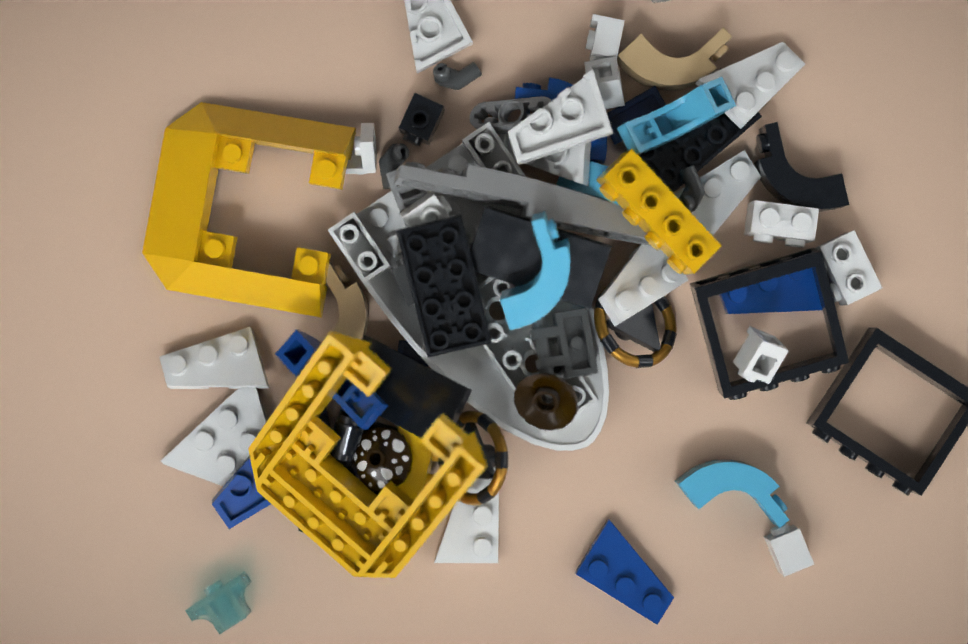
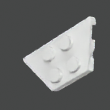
M241 387V389H237L170 451L161 462L169 467L224 486L250 456L249 446L267 422L263 404H261L257 387Z

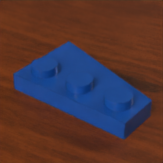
M812 268L719 294L726 314L822 310Z
M250 456L212 499L213 507L228 529H231L271 504L257 492Z
M608 519L575 571V574L658 625L674 597Z

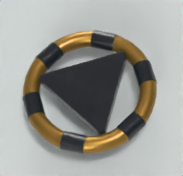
M665 296L654 302L662 313L665 323L661 345L652 304L619 325L614 326L610 318L606 321V312L597 298L594 307L595 329L600 339L599 341L612 357L627 366L645 368L660 363L669 355L677 336V326L673 309ZM608 328L613 330L618 338L626 341L632 340L654 353L649 355H632L619 347L609 333Z
M465 411L461 413L456 425L460 428L465 426L463 431L468 435L473 431L475 432L487 463L486 468L478 476V479H492V481L478 493L466 491L459 502L468 505H481L494 498L505 481L508 470V450L504 435L493 419L482 412ZM475 423L489 433L494 447L483 443ZM441 459L438 461L439 469L445 463Z

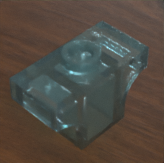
M245 571L225 584L218 580L204 589L206 596L189 606L185 612L191 621L204 619L211 622L220 635L245 619L252 612L244 597L245 589L252 581Z

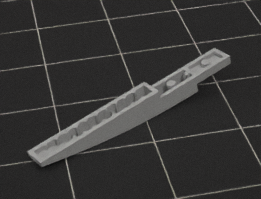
M407 162L406 165H400L396 171L394 185L522 209L521 217L531 220L533 214L546 211L548 220L554 219L558 229L651 246L645 240L644 236L646 233L640 226H633L622 215L624 209L620 205L575 190L469 164L462 171V176H458V172L452 169L440 168L438 172L426 170L425 165L416 162Z

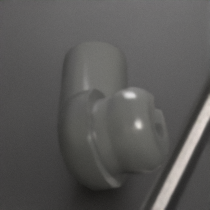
M474 62L460 71L449 68L444 63L436 65L433 69L436 83L453 90H460L482 76Z
M396 143L391 145L379 160L383 189H391L386 174L397 170L409 157V149L405 144Z
M695 165L679 171L685 188L678 199L691 213L698 208L705 193Z

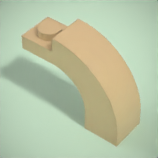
M723 27L694 54L675 58L659 52L640 34L618 54L617 62L626 74L647 87L652 88L656 86L658 90L666 91L686 89L696 85L695 83L700 78L715 72L717 67L710 58L716 62L729 50L726 44L732 36Z
M329 262L326 283L333 292L339 307V318L333 332L363 340L368 326V306L364 292L357 282L346 287L344 283L348 282L349 279L339 264L334 267Z

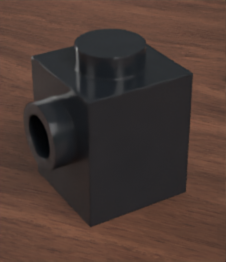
M414 93L399 126L400 132L404 134L403 139L419 147L422 142L429 145L445 112L444 106Z

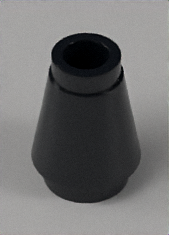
M341 411L339 418L335 419V433L341 438L334 447V458L349 462L353 461L365 429L360 428L345 411Z

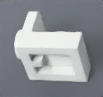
M361 123L360 136H355V149L352 151L351 160H348L346 174L363 175L376 173L377 148L374 123Z

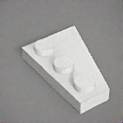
M781 42L700 78L695 84L699 87L702 84L723 77L737 105L725 112V114L741 129L805 63L784 42Z
M593 69L573 86L567 87L559 93L557 98L543 108L536 110L508 131L519 165L613 134Z
M251 327L159 357L167 387L170 389H208L209 387H228L229 389H241V387L270 388L255 334Z
M477 478L467 492H480L491 483L492 479ZM499 492L485 504L468 505L459 501L452 509L434 563H498Z

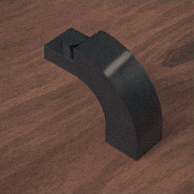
M778 123L766 124L759 129L760 134L756 136L759 152L765 154V158L754 162V166L761 175L760 180L776 199L788 205L818 208L819 212L849 205L842 173L824 178H809L799 174L790 166L786 159Z

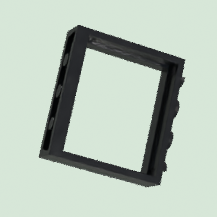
M810 248L689 283L717 388L724 399L738 400L748 395L747 392L760 389V391L773 390L779 387L778 383L791 380V382L804 381L810 378L809 374L822 371V373L835 372L841 369L840 365L849 363L821 251ZM812 268L833 353L778 368L769 384L757 379L755 382H750L744 378L730 382L708 298Z
M868 328L848 358L849 363L844 364L810 416L807 424L814 428L812 434L820 440L828 443L831 439L839 444L841 447L838 451L849 459L855 461L858 457L868 463L865 469L882 479L886 475L894 481L892 487L896 490L901 491L907 496L911 492L922 496L968 426V387L880 329ZM875 348L962 404L914 479L827 423Z

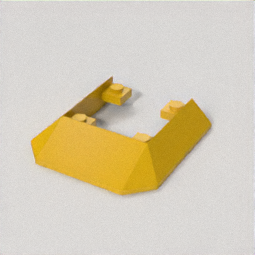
M204 102L199 103L167 126L164 131L142 254L167 290L322 318L328 288L325 284L330 253L297 247L291 279L233 269L238 237L208 232V223L218 169L249 174L255 144L314 154L309 184L343 190L348 160H351L356 128Z
M331 331L248 448L256 489L258 493L353 577L396 578L486 468L487 463L475 432L473 431L468 435L445 414H442L436 419L420 442L445 463L415 501L391 481L385 485L378 496L372 490H369L355 475L329 454L341 437L318 417L347 378L369 397L377 390L391 371V368L368 349L372 343Z

